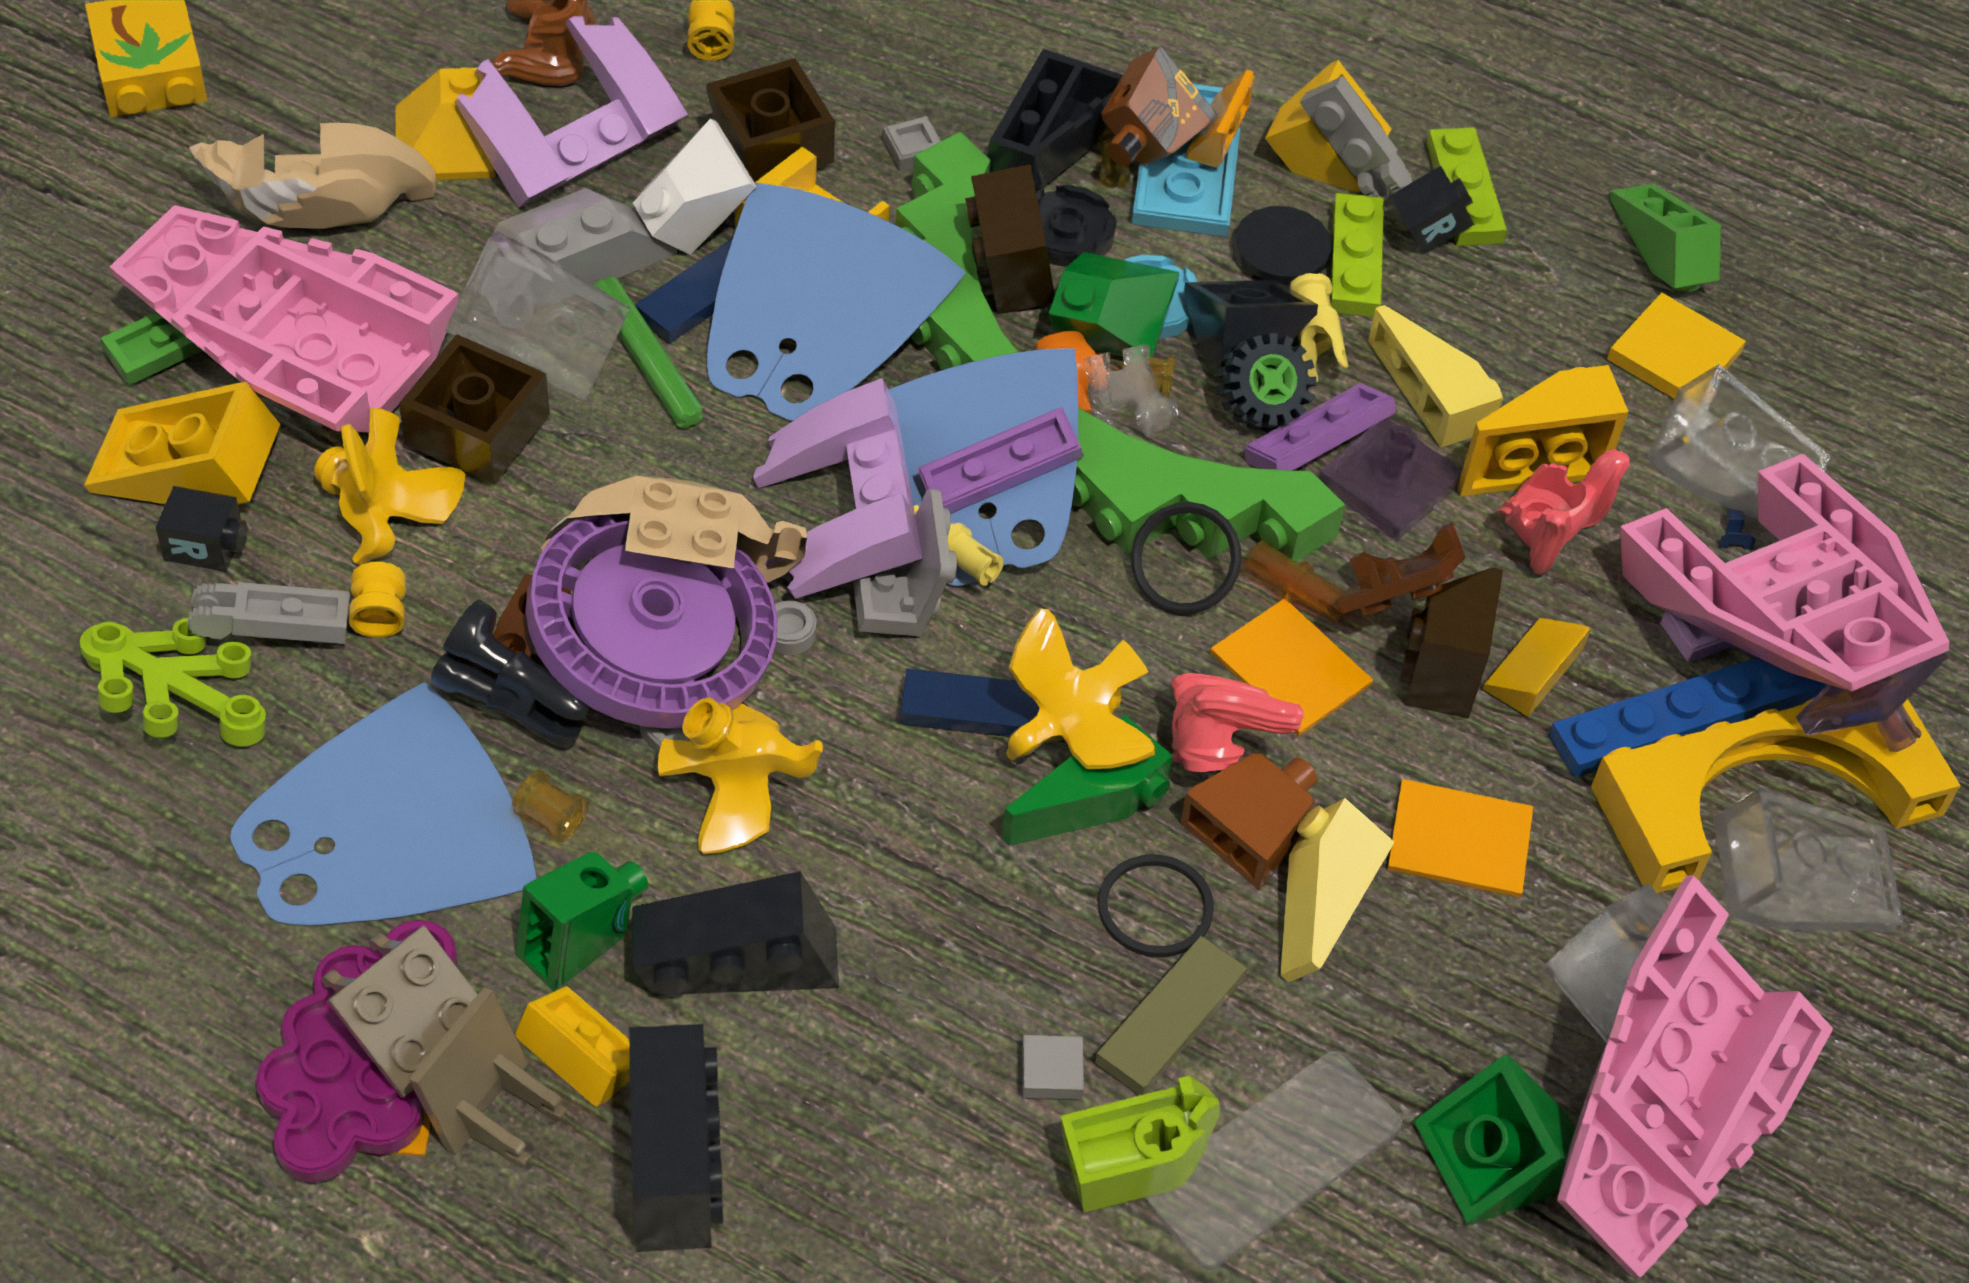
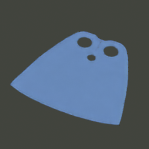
M755 183L757 187L746 199L721 274L708 342L707 369L711 383L719 390L735 397L746 395L763 399L771 413L794 421L810 409L851 390L878 368L928 318L954 289L966 272L929 243L866 211L803 190ZM790 338L796 341L797 347L793 353L783 354L779 350V344L782 340ZM741 350L752 352L758 359L756 372L746 379L732 377L726 368L728 358L733 353ZM792 375H805L813 383L812 395L802 403L795 404L785 400L781 394L783 382Z
M1075 348L1041 349L987 358L932 373L889 389L897 408L913 506H919L926 493L925 486L917 470L918 467L1059 407H1063L1078 440V381ZM1077 460L950 513L951 523H962L968 527L975 540L992 552L1002 556L1004 565L1009 564L1019 568H1027L1044 563L1058 553L1065 538L1070 519ZM985 503H992L997 508L996 514L990 519L981 518L978 514L980 506ZM1024 520L1038 521L1045 530L1043 541L1037 547L1026 550L1014 545L1011 536L1013 528ZM957 567L954 581L949 585L964 586L977 581Z
M426 682L388 702L311 753L259 796L238 818L230 834L231 843L240 861L253 866L260 876L257 896L266 914L276 922L284 924L328 925L416 915L523 891V886L536 879L533 856L527 835L516 807L498 771L480 742L459 714ZM277 820L285 823L289 828L290 836L287 843L281 848L272 851L258 848L253 842L254 830L265 821ZM327 837L335 842L334 850L324 855L317 853L314 848L316 841ZM293 875H308L317 884L318 889L315 897L310 902L299 906L284 902L280 896L282 883Z

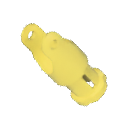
M1307 273L1298 276L1290 283L1289 288L1318 304L1317 315L1296 335L1298 344L1302 345L1307 351L1302 355V359L1304 361L1312 359L1315 366L1318 356L1333 347L1336 359L1341 367L1344 369L1348 368L1339 316L1330 303L1329 296L1332 292L1330 279L1323 274ZM1315 366V368L1309 369L1307 371L1309 377L1317 376L1318 382V375Z

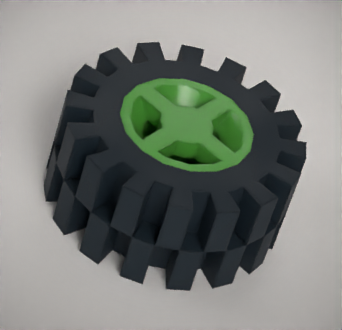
M1268 333L1263 336L1258 335L1237 343L1232 347L1233 351L1226 353L1221 361L1226 364L1225 367L1217 369L1216 378H1223V384L1216 386L1217 395L1225 393L1227 401L1221 403L1225 411L1233 409L1235 414L1232 419L1237 423L1246 421V427L1252 429L1260 427L1267 429L1294 421L1293 418L1301 416L1306 411L1303 407L1304 404L1312 403L1315 394L1308 392L1310 387L1317 386V376L1309 377L1307 370L1315 368L1312 359L1307 361L1302 359L1301 356L1307 351L1302 345L1291 346L1294 339L1288 336L1277 338V333ZM1257 374H1259V375L1261 376L1262 385H1261L1260 388H1258V387H1259V382H1258L1259 377L1257 376Z

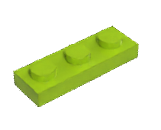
M1476 128L1429 130L1426 145L1433 168L1436 169L1442 166L1450 182L1460 178L1474 202L1467 206L1466 210L1475 225L1454 236L1456 246L1503 244L1507 228Z
M1344 193L1335 194L1330 270L1332 292L1329 298L1331 307L1337 313L1374 317L1376 307L1381 306L1384 198Z

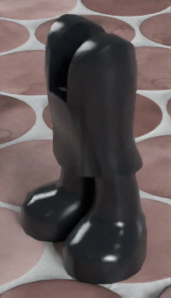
M478 599L473 602L448 635L443 649L447 652L441 656L434 666L431 674V683L444 692L462 693L485 703L488 710L503 713L513 718L551 744L566 749L573 747L581 732L578 720L587 718L592 708L571 694L551 675L547 668L534 662L524 651L521 650L516 653L498 641L493 635L497 612L483 600ZM479 665L498 674L497 679L482 670Z

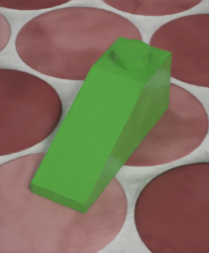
M1654 183L1610 191V201L1652 274L1677 291H1694L1700 288V284L1719 281L1721 224Z

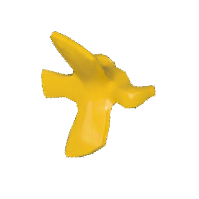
M370 408L369 438L365 446L359 434L350 423L341 426V434L344 448L336 446L324 451L318 458L314 469L315 477L322 484V488L329 494L340 495L339 506L343 518L362 535V543L352 557L353 562L358 565L383 557L393 550L396 537L387 522L389 517H404L420 523L444 524L455 510L464 490L466 474L460 469L435 467L406 471L399 466L395 444L400 418L390 411L381 408Z
M1039 608L1021 633L1009 665V670L1020 688L1035 700L1039 706V711L1035 718L1019 727L1010 735L1006 751L1008 758L1014 761L1031 754L1042 744L1062 741L1064 739L1068 744L1071 754L1086 769L1116 768L1137 763L1154 756L1155 746L1152 741L1141 731L1112 714L1121 702L1120 688L1149 673L1137 653L1126 641L1122 640L1101 664L1081 670L1072 664L1062 631L1055 616L1048 609Z
M708 697L697 701L684 718L683 733L691 741L663 738L658 754L659 776L695 772L711 777L715 790L702 822L698 837V848L703 855L723 853L747 845L769 831L771 801L768 790V775L771 772L778 771L799 779L812 776L817 769L819 756L823 751V743L815 740L805 746L795 745L779 732L780 725L763 713L742 703L734 710H731L725 703H718Z

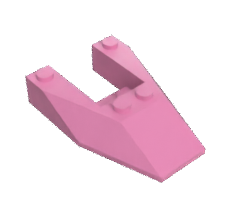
M1803 453L1758 471V521L1780 541L1724 563L1667 508L1620 526L1622 576L1650 604L1786 672L1854 691L1949 651V640L1897 534Z

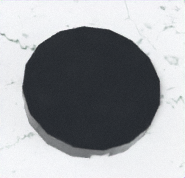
M1072 185L1056 186V191H1050L1045 194V189L1036 192L1050 264L1068 267L1083 252L1105 256L1112 248L1117 221L1115 213L1113 216L1109 210V203L1102 196L1087 188Z
M1268 206L1254 210L1241 220L1235 232L1233 243L1234 258L1244 273L1251 278L1254 273L1256 276L1264 278V280H1276L1288 288L1290 283L1298 276L1307 273L1320 274L1323 269H1326L1332 251L1330 234L1322 222L1308 212L1290 206Z

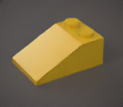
M1609 365L1588 368L1576 367L1571 370L1559 371L1476 422L1457 487L1459 496L1517 490L1543 463L1564 465L1567 467L1566 477L1570 482L1582 481L1594 461L1608 450L1616 449L1628 415V409Z
M246 381L121 408L116 412L84 487L90 493L166 504L173 486L233 496L237 498L238 505L250 502L281 424Z

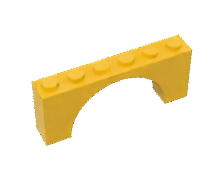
M1894 681L1879 686L1868 684L1848 694L1829 699L1823 696L1815 697L1801 706L1782 711L1777 709L1765 710L1754 718L1732 724L1726 721L1718 722L1704 731L1685 736L1679 734L1668 735L1654 744L1635 749L1630 747L1615 749L1602 758L1591 789L1649 896L1679 888L1685 876L1694 875L1700 880L1712 854L1700 817L1701 791L1714 778L1733 767L1762 760H1787L1826 770L1843 778L1866 794L1888 817L1895 829L1944 816L1961 785L1899 683Z

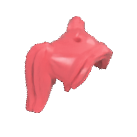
M1616 449L1606 451L1594 461L1584 479L1577 484H1573L1567 479L1566 474L1568 470L1564 465L1543 463L1522 484L1517 493L1505 501L1503 506L1496 511L1499 517L1505 518V523L1511 526L1516 535L1530 548V568L1534 574L1541 575L1550 571L1563 546L1571 541L1577 532L1583 528L1597 525L1606 517L1616 498L1623 474L1630 466L1628 454Z
M1197 673L1178 675L1170 682L1171 691L1177 702L1172 720L1173 742L1171 748L1174 751L1172 761L1183 764L1184 769L1193 772L1224 770L1238 763L1239 758L1244 754V747L1232 742L1233 732L1239 729H1251L1278 734L1293 733L1295 730L1300 729L1302 719L1304 718V711L1299 704L1272 698L1266 690L1239 681Z

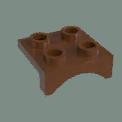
M1450 523L1442 526L1429 548L1411 559L1394 560L1392 557L1382 559L1366 552L1355 554L1350 561L1357 581L1338 600L1342 614L1360 608L1362 616H1366L1392 606L1391 599L1410 593L1412 600H1416L1442 590L1441 583L1453 578V571L1466 558L1454 524Z

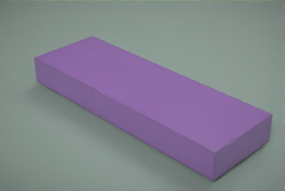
M1358 383L1293 419L1294 421L1284 424L1247 444L1244 447L1246 463L1258 469L1293 471L1395 414L1394 397Z
M1059 407L918 467L917 470L926 491L927 489L940 490L943 508H948L950 513H953L1080 459L1084 455L1063 407Z

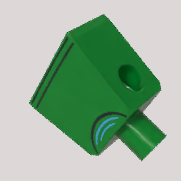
M588 852L523 886L516 956L553 992L558 990L622 940L627 933L631 900L648 889V880L644 871L633 861H627L615 869L599 853Z

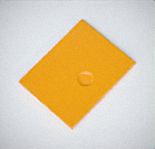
M1285 598L1220 641L1210 650V653L1240 682L1264 689L1272 698L1299 704L1304 711V718L1302 719L1300 729L1294 732L1298 737L1366 690L1374 681Z
M1402 779L1392 835L1394 844L1390 849L1387 870L1521 898L1533 806Z

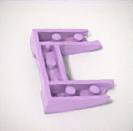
M574 16L565 22L611 100L609 104L544 136L523 104L489 59L483 61L474 72L483 80L472 97L460 94L455 100L456 105L518 209L677 126L688 115L656 64L618 17H612L609 20V25H585L583 16Z
M883 378L844 392L810 409L769 437L768 443L771 451L766 463L763 466L756 467L753 474V480L758 488L849 460L856 509L806 532L805 557L788 571L794 579L787 588L795 599L923 559L897 408ZM779 557L765 562V565L768 567L777 560L779 562L783 561V558Z

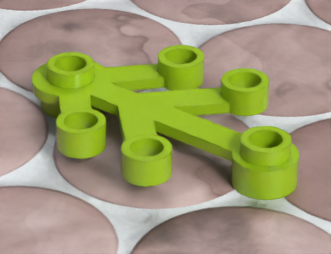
M188 618L175 622L173 631L134 633L124 625L114 622H103L89 627L81 635V654L86 659L87 664L94 670L100 671L101 681L98 684V704L103 710L118 713L126 711L132 706L133 683L130 679L123 676V669L127 667L142 675L146 706L143 709V729L150 736L164 738L173 735L178 729V708L174 703L170 702L169 690L219 717L220 736L231 745L251 746L261 741L264 737L266 712L256 698L249 695H237L230 698L193 678L216 675L240 678L247 675L251 668V650L247 645L240 642H227L218 648L216 655L156 658L147 653L177 650L184 654L201 652L206 647L207 636L203 638V636L197 637L195 633L192 634V630L188 629Z

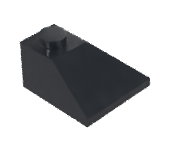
M1276 280L1185 282L1184 294L1200 354L1218 364V369L1225 367L1226 363L1221 360L1226 353L1233 351L1232 347L1237 343L1268 333H1277V338L1288 336L1293 339L1317 315L1318 311L1317 303Z

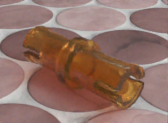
M1264 540L1258 542L1249 556L1255 559L1254 561L1250 559L1246 561L1245 570L1253 572L1282 590V597L1288 601L1295 602L1299 600L1328 618L1332 623H1336L1341 619L1344 614L1341 612L1338 600L1345 593L1344 590L1314 573L1315 568L1313 565L1306 561L1297 563L1269 546Z

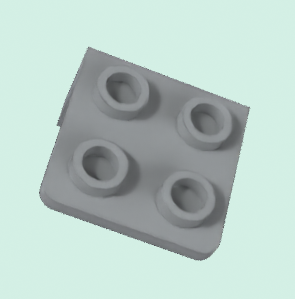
M927 489L915 515L923 559L853 580L859 631L921 637L930 617L938 614L941 594L946 584H951L954 581L957 569L956 553L949 551L947 538L951 523L950 511L948 508H943L940 490Z

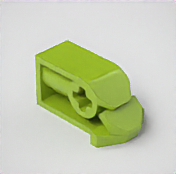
M1189 1075L1178 1078V1086L1060 1115L1063 1144L1083 1213L1172 1191L1183 1186L1194 1173L1207 1147V1140L1210 1138L1220 1117V1104L1218 1098L1211 1090Z

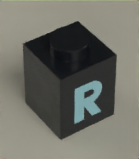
M1442 166L1390 195L1423 254L1475 225L1466 210L1467 206L1474 203L1460 178L1450 182Z
M173 486L155 527L164 561L227 572L234 553L243 550L248 530L247 522L241 520L236 497Z

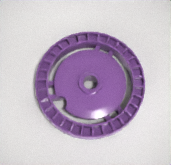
M631 513L583 516L569 523L552 537L540 554L527 589L525 612L528 631L538 656L551 675L572 695L591 708L617 720L645 727L679 728L683 726L684 718L689 709L703 698L709 697L718 703H725L731 710H734L753 693L771 661L777 641L778 618L774 599L764 576L751 558L739 546L736 545L734 568L685 560L681 562L673 558L625 551ZM597 555L589 561V563L583 568V570L575 568L581 562ZM562 587L572 590V595L561 591ZM736 614L741 632V653L739 657L721 672L695 682L694 679L703 676L717 666L727 653L735 631ZM567 617L573 619L577 632L579 633L585 645L581 642V640L578 638V636L572 629Z

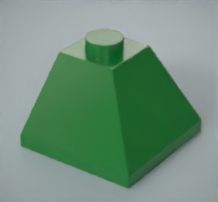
M1083 252L1063 270L1049 312L1053 333L1077 331L1083 334L1085 340L1094 351L1152 363L1180 277L1179 272Z
M1503 1055L1414 1120L1468 1224L1474 1225L1544 1200L1560 1190L1575 1127L1567 1113L1511 1056Z

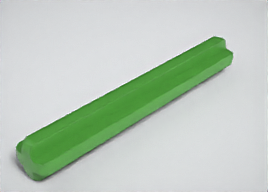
M608 276L604 280H597L593 285L596 302L677 426L687 429L691 425L699 424L702 420V406L618 279Z

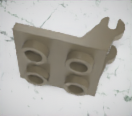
M425 925L404 941L389 940L381 933H378L369 940L370 949L373 952L378 950L383 955V958L357 978L342 977L335 970H331L322 977L323 985L326 988H333L336 992L335 995L327 1000V1003L401 1098L413 1090L409 1077L417 1069L421 1059L432 1051L454 1024L458 1014L468 1007L478 995Z
M483 987L469 1006L458 1014L454 1024L432 1051L421 1059L417 1069L409 1077V1081L446 1151L454 1155L472 1137L499 1152L514 1165L523 1167L532 1157L531 1154L523 1151L526 1144L483 1114L502 1089L534 1105L541 1113L553 1120H560L568 1111L566 1107L560 1105V1102L563 1100L561 1096L524 1071L528 1062L494 991Z

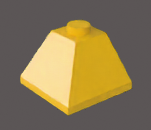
M1337 60L1330 63L1280 107L1265 139L1292 173L1358 193L1361 190L1359 189L1357 176L1351 173L1299 103L1306 92L1341 76L1345 77L1386 135H1389L1391 127L1341 62Z
M478 67L439 69L395 106L396 138L418 151L436 171V180L495 178L493 165L455 103L460 94L471 98L483 79L474 73Z

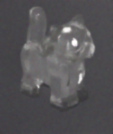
M1149 345L1122 349L1124 369L1119 371H1113L1108 368L1110 363L1109 352L1086 357L1084 359L1085 373L1089 379L1087 397L1092 416L1117 429L1112 420V414L1135 406L1136 423L1147 438L1152 439L1154 434L1167 430L1172 419L1178 415V408L1175 400L1165 397L1158 390L1156 377L1148 361L1150 354Z

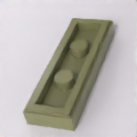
M1200 936L1097 1052L1095 1064L1138 1095L1146 1094L1244 981L1248 968L1203 936Z

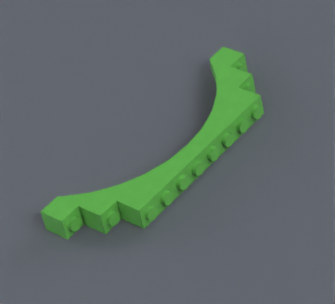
M962 132L914 155L911 186L916 199L896 208V226L929 243L966 272L954 289L910 336L915 343L922 344L937 359L942 370L987 358L1018 353L1002 333L981 291L972 251V239L976 227H970L965 198L975 196L971 176L989 173L990 160ZM1078 407V442L1084 457L1077 460L1072 504L1077 507L1080 506L1095 521L1100 533L1106 539L1113 540L1126 554L1131 553L1134 539L1140 527L1151 515L1161 508L1183 502L1205 504L1219 511L1235 529L1239 542L1257 532L1263 543L1270 550L1276 551L1289 565L1294 564L1338 536L1345 504L1311 471L1242 468L1179 455L1126 435ZM1193 513L1176 514L1166 518L1156 525L1144 543L1146 544L1171 528L1176 527L1183 540L1187 544L1195 546L1208 560L1230 548L1227 537L1217 524L1202 515Z

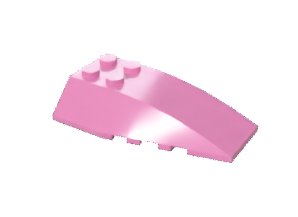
M176 205L167 211L110 266L111 274L240 382L246 381L253 391L335 431H341V426L350 423L357 432H369L370 408H381L392 412L437 358L459 301L458 292L374 253L355 249L352 255L333 251L332 243L313 238L310 239L308 244L284 239L282 231L262 227L258 232L242 229L239 227L238 220Z
M1694 875L1685 876L1631 969L1611 1033L1581 1110L1568 1151L1557 1201L1634 1278H1641L1688 1227L1685 1220L1697 1206H1707L1719 1192L1717 1184L1731 1168H1741L1755 1153L1751 1146L1762 1134H1772L1784 1121L1833 1030L1830 1024L1800 991L1764 992L1719 943L1716 937L1728 918L1729 913Z

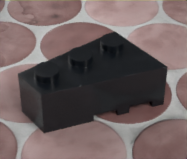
M801 871L632 906L633 969L653 995L839 988L836 927Z

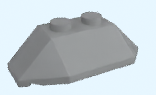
M584 188L498 222L476 290L499 326H502L593 289V285L597 280H604L608 276H613L617 279L677 254V248L652 237L636 208Z

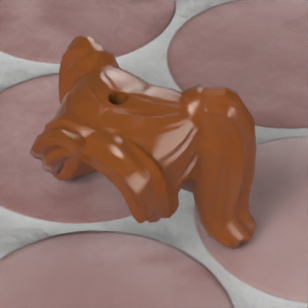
M507 0L509 12L530 22L527 38L524 42V49L503 51L491 62L502 77L513 76L543 85L564 86L579 81L583 76L584 60L582 51L565 22L571 17L583 16L585 25H593L596 21L593 12L589 9L587 0Z

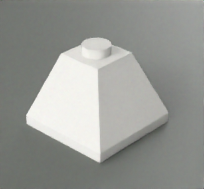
M710 118L646 185L633 204L652 237L691 255L757 186L719 124Z

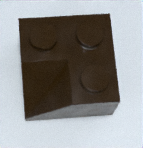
M796 58L706 84V91L715 121L719 124L754 183L801 147L817 156L816 168L834 163L835 120Z
M1030 164L971 176L975 196L967 197L965 201L970 227L980 226L982 237L973 238V244L984 297L994 295L998 314L1052 304L1055 292Z
M456 334L399 403L405 445L495 484L550 415L547 374Z
M1492 567L1442 584V590L1426 597L1423 610L1413 608L1406 638L1409 639L1408 650H1405L1399 676V682L1408 683L1405 705L1469 719L1490 655L1503 574L1502 569Z

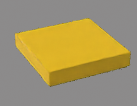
M1661 293L1610 348L1607 360L1692 409L1742 353L1746 341Z

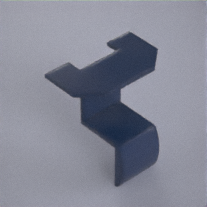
M1727 509L1729 521L1726 535L1721 537L1719 548H1728L1729 544L1744 545L1743 549L1753 550L1756 539L1750 533H1741L1745 521L1743 510Z

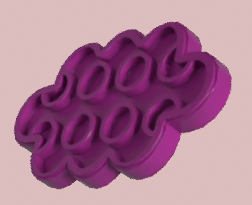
M425 920L404 922L392 929L386 936L389 940L404 941L425 925L457 967L458 961L454 939L447 929L435 922ZM360 945L340 947L326 955L317 966L313 978L315 994L298 1000L285 1012L281 1024L285 1045L268 1054L260 1064L256 1075L257 1092L260 1102L269 1114L280 1120L274 1134V1145L278 1162L287 1174L299 1181L315 1183L332 1179L347 1168L358 1150L378 1155L397 1152L411 1144L421 1130L424 1120L422 1104L414 1089L401 1098L327 1003V1000L335 995L336 992L333 988H326L323 985L322 977L331 970H335L342 977L357 978L383 958V955L378 950L373 952L370 947Z

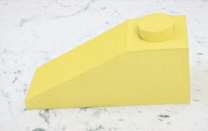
M1385 305L1376 307L1368 342L1440 448L1472 438L1476 422L1493 413L1502 405L1503 397L1496 381L1490 379L1480 364L1468 355Z
M1346 798L1324 809L1321 806L1313 808L1302 819L1297 828V832L1301 836L1289 854L1280 974L1287 982H1292L1321 969L1394 844L1390 837Z

